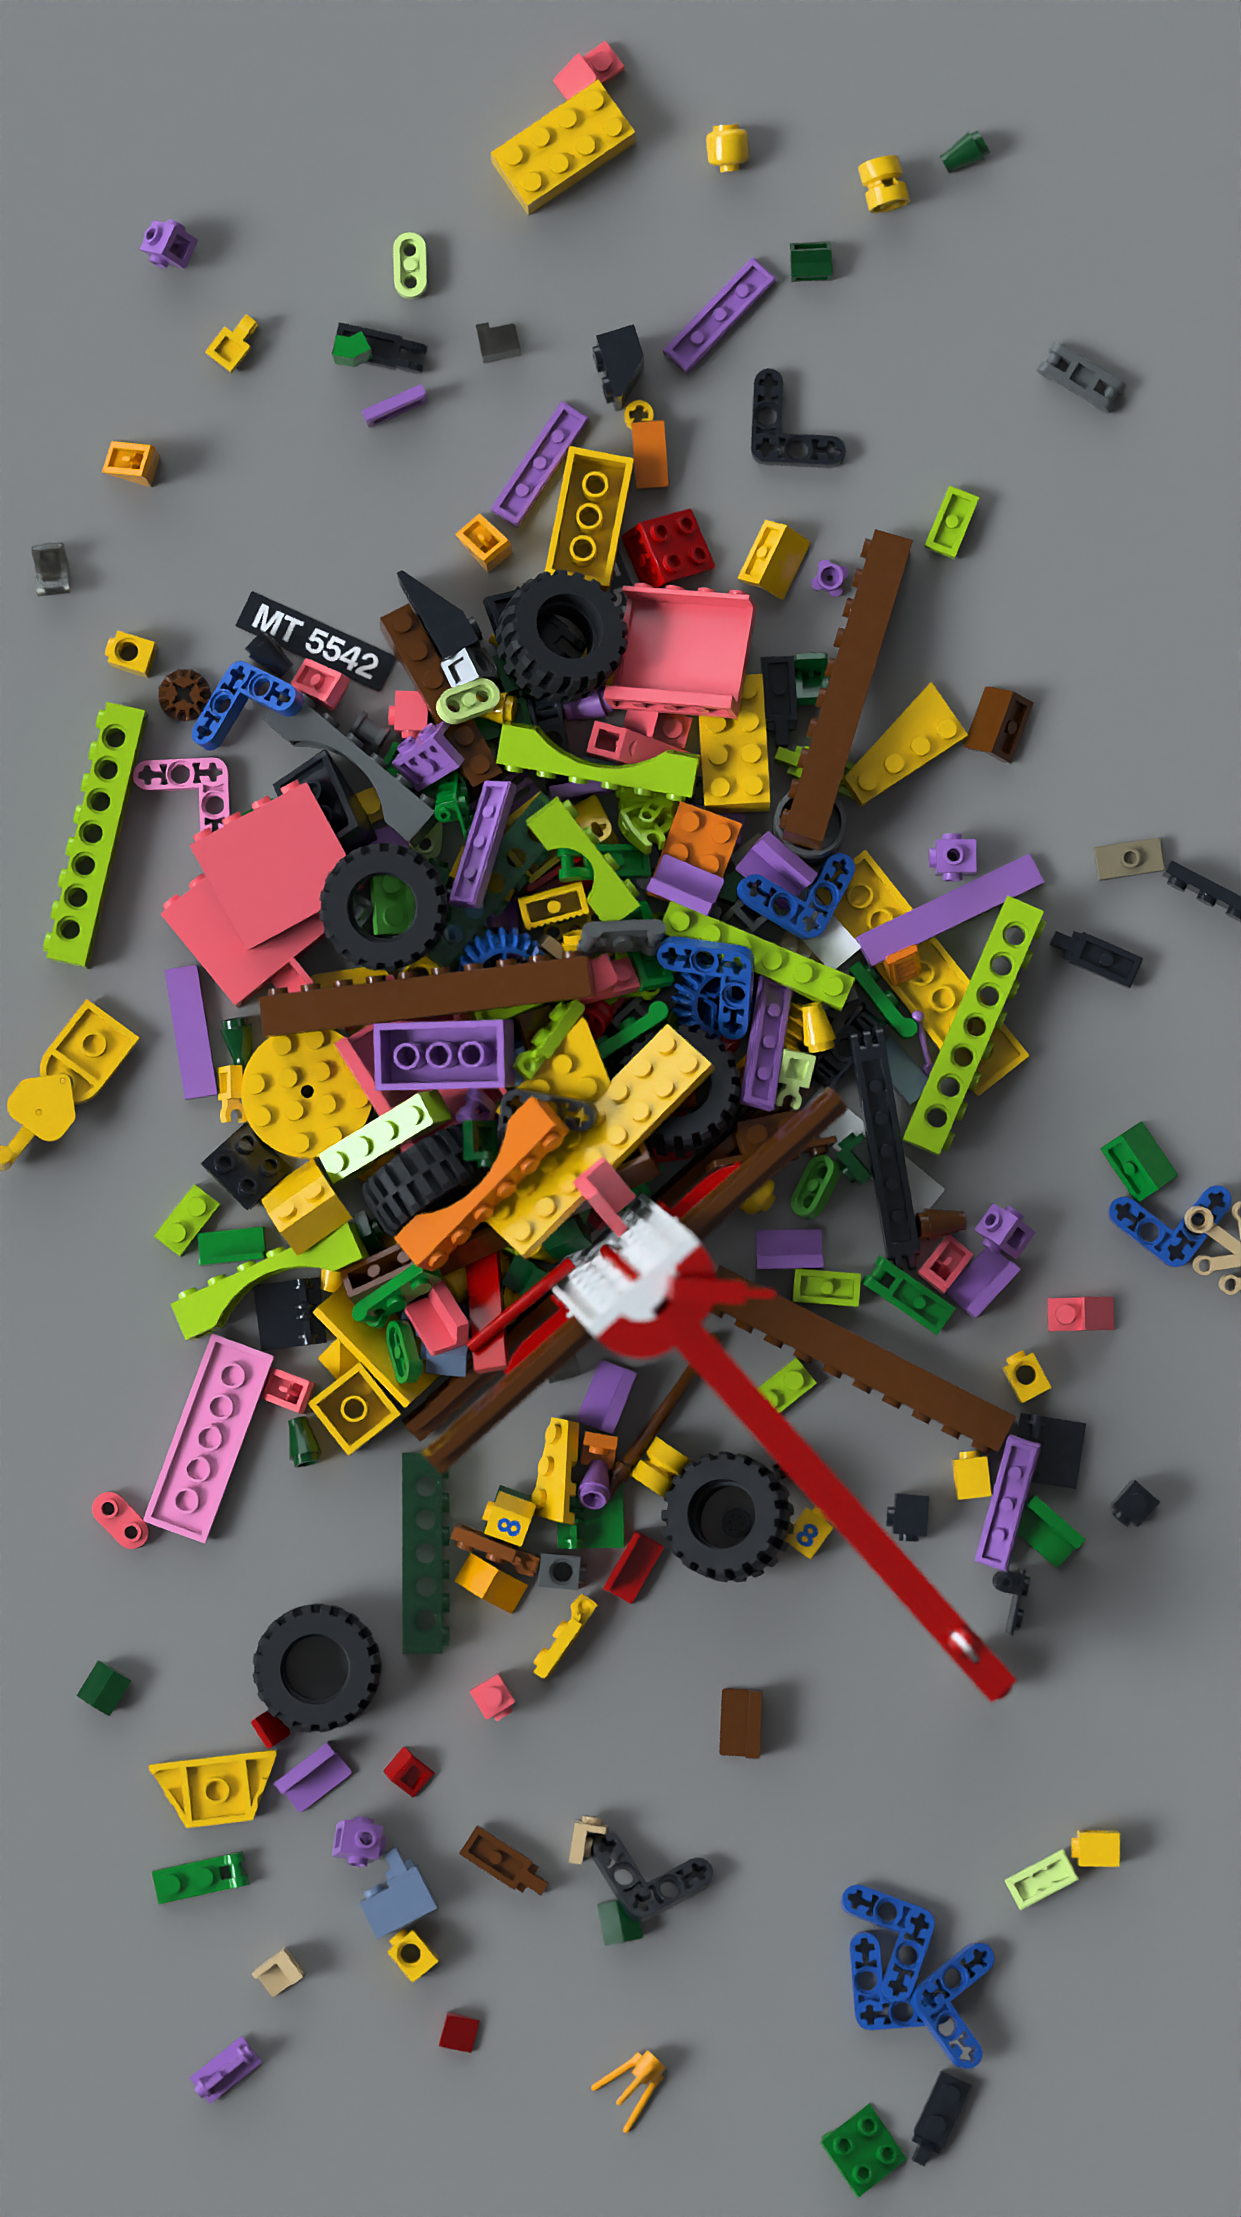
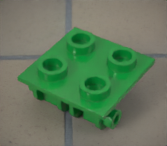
M456 771L454 781L438 786L434 814L440 822L459 820L466 842L475 811H470L468 801L471 800L468 783L467 781L461 782L459 772Z
M572 1482L576 1483V1496L570 1497L569 1512L575 1513L574 1525L557 1521L558 1549L624 1548L623 1482L609 1503H606L600 1509L584 1507L577 1495L581 1482Z
M870 2103L837 2129L825 2133L820 2141L857 2198L861 2197L907 2160Z

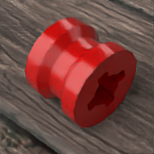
M604 1000L585 1004L584 1012L576 1021L577 1023L582 1016L587 1019L594 1040L599 1039L614 1018L612 1008Z

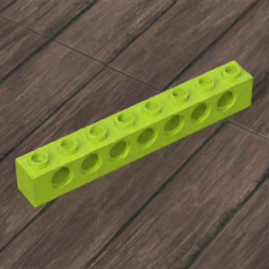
M106 702L105 710L100 709L98 712L96 728L100 729L97 742L92 741L90 745L88 760L92 761L90 773H84L81 783V792H84L85 795L82 805L77 804L73 817V824H77L75 837L70 836L68 839L66 856H70L67 869L62 868L59 876L58 887L62 888L60 900H54L50 919L55 920L52 933H46L43 944V951L47 952L46 958L50 961L89 969L132 787L133 770L137 765L148 714L145 710ZM114 732L125 734V741L119 747L109 746V737ZM113 763L117 765L118 771L115 777L112 779L102 778L101 770L106 764ZM100 795H106L110 798V805L104 811H97L93 806L94 800ZM92 827H99L103 832L102 838L96 843H89L86 840V833ZM84 859H92L95 862V868L89 875H82L78 870L80 862ZM76 891H85L87 893L86 903L81 907L72 906V895ZM71 922L78 923L80 926L78 936L73 939H66L63 934L64 927Z
M1010 896L1005 898L903 1135V1142L936 1156L940 1155L941 1150L948 1152L955 1133L950 1132L955 1119L961 1122L968 1103L963 1101L968 1089L974 1091L981 1076V1073L976 1071L981 1059L987 1061L993 1048L994 1042L989 1040L993 1029L1000 1030L1006 1018L1007 1012L1002 1010L1007 998L1014 999L1020 982L1015 980L1020 968L1026 970L1033 955V951L1028 950L1033 937L1039 940L1047 922L1041 919L1044 913L1043 910ZM1011 928L1019 929L1024 936L1023 942L1019 945L1010 944L1006 939V931ZM998 958L1006 959L1011 966L1010 973L1007 975L997 974L993 969L994 960ZM990 988L996 992L998 1000L995 1005L987 1006L981 1002L980 992L983 989ZM971 1019L981 1020L985 1027L984 1033L980 1036L971 1035L967 1030V1022ZM958 1049L969 1051L972 1057L970 1065L965 1067L957 1065L954 1061V1052ZM946 1079L954 1080L959 1087L958 1094L954 1097L945 1096L940 1088L942 1081ZM938 1109L944 1113L946 1121L942 1127L937 1128L929 1124L927 1116L931 1110Z

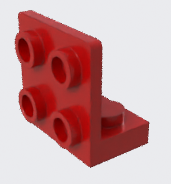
M690 508L640 522L621 536L640 583L649 584L654 588L663 589L673 581L704 573L715 568V563Z

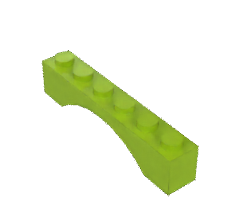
M506 721L502 724L496 763L503 764L504 770L523 773L524 768L537 770L536 775L539 777L555 779L556 774L569 776L568 781L573 783L588 784L589 780L602 782L601 787L606 789L620 790L622 785L633 787V792L636 794L653 796V792L656 791L667 793L666 798L669 800L685 802L686 797L692 798L695 794L701 755L668 749L656 757L638 763L625 765L598 764L581 759L565 751L553 742L539 726Z
M673 901L670 902L662 920L666 926L663 938L677 936L747 947L754 955V973L791 989L812 1001L822 1002V1005L839 1012L842 1011L855 980L852 976ZM700 951V952L705 953V954H707V955L713 956V955H712L710 952H708V951ZM735 957L733 961L736 962V966L742 968L741 958Z
M346 1222L299 1256L296 1255L292 1248L285 1250V1247L281 1246L267 1252V1259L256 1263L255 1260H251L236 1267L238 1272L229 1277L226 1274H221L207 1281L209 1286L199 1291L194 1287L178 1294L179 1300L171 1303V1307L185 1340L196 1341L224 1328L232 1311L241 1299L256 1285L273 1275L306 1267L340 1272V1270L370 1257L365 1244L359 1236L355 1223Z

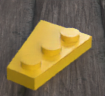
M551 1417L550 1425L545 1433L546 1442L543 1456L538 1463V1477L535 1490L530 1498V1502L537 1504L533 1515L574 1525L575 1513L569 1512L570 1497L576 1496V1483L571 1481V1468L576 1465L578 1459L579 1423Z

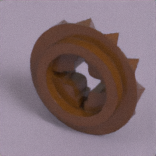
M177 669L171 674L166 675L159 686L158 701L161 708L169 717L178 721H191L198 718L211 698L210 687L202 675L192 669ZM176 684L183 689L191 688L195 685L189 693L192 698L191 700L194 702L193 705L184 699L176 702L179 696L175 688Z

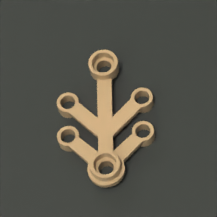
M1240 1201L1233 1205L1232 1215L1238 1220L1241 1241V1218L1238 1216V1209L1241 1207ZM1202 1206L1191 1207L1186 1212L1184 1218L1187 1228L1195 1233H1206L1233 1253L1217 1257L1199 1255L1193 1261L1195 1272L1206 1276L1216 1270L1240 1267L1241 1242L1213 1222V1215L1210 1210ZM1196 1213L1202 1215V1222L1199 1225H1194L1192 1222V1217ZM1203 1259H1207L1209 1262V1267L1205 1271L1199 1269V1263ZM1232 1274L1223 1275L1219 1280L1220 1290L1228 1295L1236 1294L1241 1290V1277L1237 1278ZM1230 1278L1233 1279L1235 1282L1234 1288L1226 1290L1225 1282Z

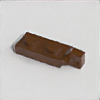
M479 1825L475 1827L459 1852L461 1856L513 1890L517 1889L523 1893L526 1887L541 1896L548 1887L549 1883L535 1874L539 1867L531 1859Z

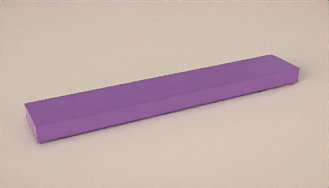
M1029 853L857 936L855 940L861 946L860 949L871 968L883 962L886 956L912 944L918 945L1003 904L1007 896L1015 898L1042 885L1044 880Z

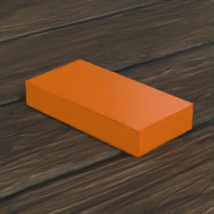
M664 420L631 422L636 489L669 486Z

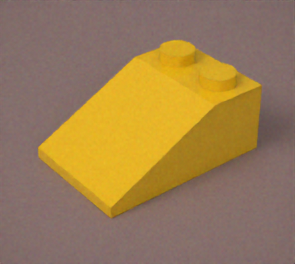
M314 1159L309 1160L277 1182L260 1198L275 1226L297 1256L352 1219V1216Z

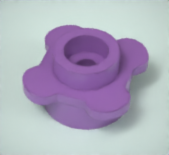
M828 560L820 561L818 563V574L811 581L812 588L816 591L824 590L829 592L832 597L840 596L843 580L848 578L849 575L848 569L844 566L839 567L836 564H832ZM832 576L833 580L828 581L827 577Z

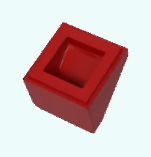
M268 1711L251 1720L252 1726L266 1748L270 1749L291 1734L287 1725L283 1724V1721L278 1717H273Z
M403 1747L383 1771L390 1781L412 1798L416 1796L435 1773L406 1747Z
M448 2011L438 2046L471 2053L480 2020Z

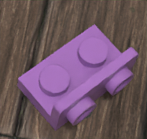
M445 721L436 726L430 723L421 730L415 739L409 736L397 747L399 754L392 762V765L413 785L417 792L457 769L464 761L461 754L443 736L450 726Z

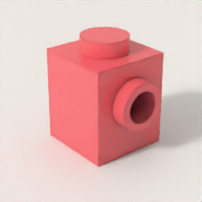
M396 690L395 706H389L388 724L394 726L395 733L400 734L403 740L409 736L415 739L421 730L429 725V710L418 691Z
M499 1672L469 1691L486 1720L494 1717L498 1721L513 1712L511 1705L516 1702V1699Z

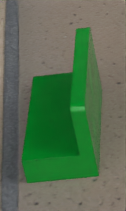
M1142 1121L1100 1148L1137 1203L1178 1176L1176 1170Z
M263 1226L197 1233L200 1257L198 1259V1266L204 1267L267 1259Z
M1032 1495L1026 1502L1018 1535L1054 1567H1059L1072 1551L1078 1549L1086 1539L1036 1495Z

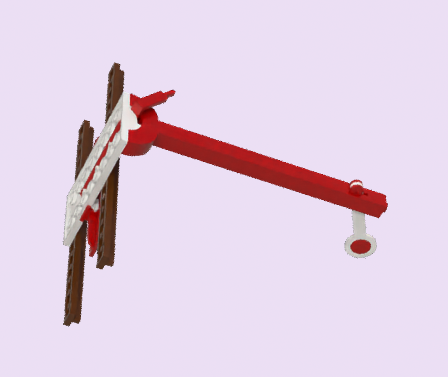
M778 1083L777 1090L782 1087L783 1083ZM811 1084L809 1088H799L802 1100L814 1089ZM827 1087L805 1110H801L744 1163L741 1164L736 1161L733 1165L721 1167L715 1172L707 1173L705 1166L714 1160L740 1155L733 1127L729 1134L723 1133L721 1135V1142L715 1147H712L711 1144L707 1145L704 1148V1153L696 1155L651 1197L648 1198L641 1193L624 1212H618L619 1218L629 1228L621 1236L618 1237L608 1225L601 1231L594 1229L590 1233L592 1246L567 1255L555 1264L547 1273H550L568 1257L575 1264L576 1268L521 1313L514 1324L506 1326L509 1356L508 1367L503 1370L506 1376L449 1426L444 1434L426 1447L422 1453L440 1474L447 1471L449 1467H452V1464H455V1461H458V1458H461L468 1450H471V1447H474V1444H477L481 1438H484L487 1432H490L493 1427L500 1424V1421H503L506 1415H509L513 1409L522 1404V1401H525V1398H528L532 1392H535V1389H538L548 1378H551V1375H554L557 1369H560L567 1361H570V1358H573V1355H576V1352H579L580 1349H583V1346L592 1341V1338L596 1337L603 1345L620 1355L635 1359L657 1357L675 1347L965 1675L993 1703L996 1699L1001 1700L1006 1697L1013 1689L1012 1685L1017 1679L701 1324L709 1314L714 1303L744 1304L746 1298H775V1291L772 1289L747 1288V1284L740 1280H717L711 1259L700 1242L707 1238V1235H710L713 1229H716L723 1221H726V1218H729L732 1212L739 1209V1206L748 1201V1198H751L755 1192H758L761 1186H764L774 1175H777V1172H780L783 1166H786L793 1158H796V1155H799L802 1149H805L812 1141H815V1138H818L821 1132H824L831 1124H834V1121H837L840 1115H844L848 1107L834 1090ZM785 1096L782 1106L775 1104L774 1110L771 1111L750 1107L734 1123L791 1111L793 1109L791 1107L792 1096ZM472 1356L468 1360L465 1377L450 1376L426 1398L427 1400L402 1419L403 1424L419 1441L424 1440L434 1429H437V1426L443 1424V1421H446L449 1415H452L462 1404L471 1399V1396H474L477 1390L483 1388V1385H486V1382H489V1379H492L501 1370L477 1374L474 1371Z

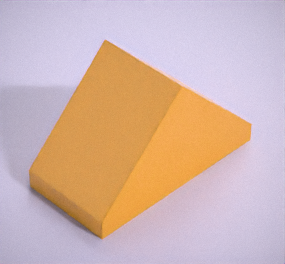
M111 441L102 472L151 487L160 455L156 447L152 445Z
M480 513L455 534L487 573L512 553L510 541Z
M471 1552L454 1580L481 1599L510 1614L513 1613L528 1586L526 1583Z

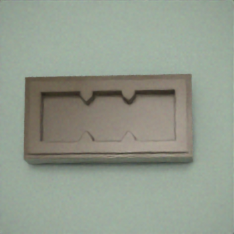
M1160 838L1094 847L1099 881L1165 870Z

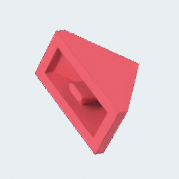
M947 1235L916 1274L943 1294L974 1254L954 1237Z
M271 1367L260 1398L306 1415L309 1408L307 1403L312 1400L317 1383Z

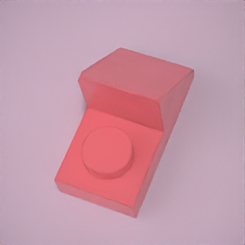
M604 41L583 57L580 53L575 55L555 77L553 82L565 99L568 100L596 80H599L602 85L606 84L624 71L625 66L608 43Z
M305 658L290 684L308 698L333 711L348 688V683L351 679L338 671Z
M627 710L622 728L684 750L693 718L672 713Z
M603 954L592 960L596 997L577 1000L585 1005L637 992L641 985L630 958L626 957L610 961L608 955Z
M1114 1297L1047 1298L1048 1332L1115 1330Z

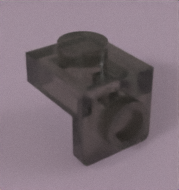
M44 543L32 546L37 596L70 593L69 561L64 543Z

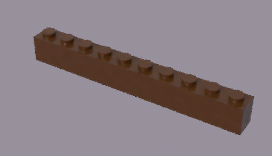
M877 529L874 531L872 540L865 539L860 557L866 559L864 568H856L851 587L857 588L855 598H847L842 617L848 618L845 629L838 628L833 645L839 648L836 659L829 658L824 675L830 678L827 689L820 688L815 704L816 707L821 708L818 719L811 718L806 737L812 738L809 749L802 748L797 767L803 768L800 780L795 778L792 780L788 797L794 800L791 810L784 808L779 828L785 829L782 837L784 841L818 851L821 849L913 542L911 539Z
M582 950L562 952V959L549 960V954L530 956V963L517 964L516 959H504L496 961L497 967L484 968L483 963L463 965L464 971L451 973V967L431 969V975L418 977V971L398 973V979L386 981L385 975L365 977V984L353 985V979L333 981V988L321 989L320 983L301 985V992L288 993V987L268 989L269 996L259 997L263 1037L301 1034L596 997L592 957L582 956Z
M646 1139L615 1170L630 1189L662 1175L653 1150ZM585 1200L568 1218L591 1208V1204ZM486 1221L480 1222L471 1232L470 1238L462 1245L457 1246L448 1255L446 1263L439 1268L443 1277L506 1248L510 1244ZM396 1244L340 1270L348 1298L355 1305L410 1267L414 1262L402 1247Z
M719 1265L715 1273L717 1280H740L747 1284V1288H764ZM776 1293L773 1299L746 1298L744 1304L714 1303L709 1312L721 1319L724 1314L735 1318L734 1325L752 1334L754 1329L766 1334L763 1340L780 1349L783 1344L795 1349L793 1356L811 1364L813 1359L825 1364L823 1371L838 1379L841 1378L842 1374L854 1379L852 1386L868 1394L871 1393L872 1389L884 1395L882 1398L883 1402L897 1409H900L902 1404L913 1409L914 1411L911 1416L926 1424H929L931 1419L942 1424L941 1431L958 1440L961 1434L973 1440L970 1446L987 1455L990 1450L999 1451L1016 1418L1011 1413Z

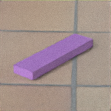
M752 257L663 349V353L687 375L776 282V278Z
M561 401L491 507V511L516 528H519L568 454L569 446H573L589 422V418L564 401Z
M484 781L448 901L454 907L481 909L517 789V786L512 782Z
M198 965L166 969L164 971L185 1100L218 1095Z
M762 976L759 977L739 1104L771 1111L774 1110L793 990Z
M1013 1435L1008 1436L975 1556V1562L1003 1571L1008 1570L1040 1454L1041 1444Z

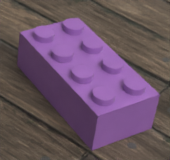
M513 1020L373 1024L375 1091L515 1087V1070L512 1068L515 1062Z

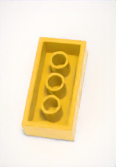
M596 80L492 151L491 161L526 213L530 215L635 143V131L600 81Z
M569 446L545 572H550L552 576L556 570H566L568 575L572 576L576 571L584 574V579L590 582L592 579H595L601 583L599 588L605 593L608 590L610 591L634 469V458Z
M763 674L745 675L738 719L698 716L704 810L715 814L770 811Z

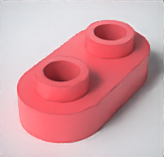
M105 1492L94 1500L92 1512L95 1519L120 1545L128 1549H136L147 1542L150 1535L147 1522L143 1521V1518L122 1496L115 1492ZM107 1502L112 1503L115 1508L111 1515H106L103 1512V1506ZM129 1526H134L138 1530V1534L134 1539H130L126 1535V1530Z

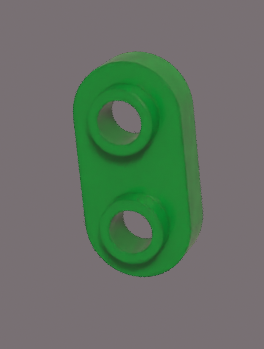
M406 1320L390 1321L387 1326L386 1344L395 1377L401 1384L415 1383L422 1375L424 1369L423 1360L418 1354L415 1343V1330Z

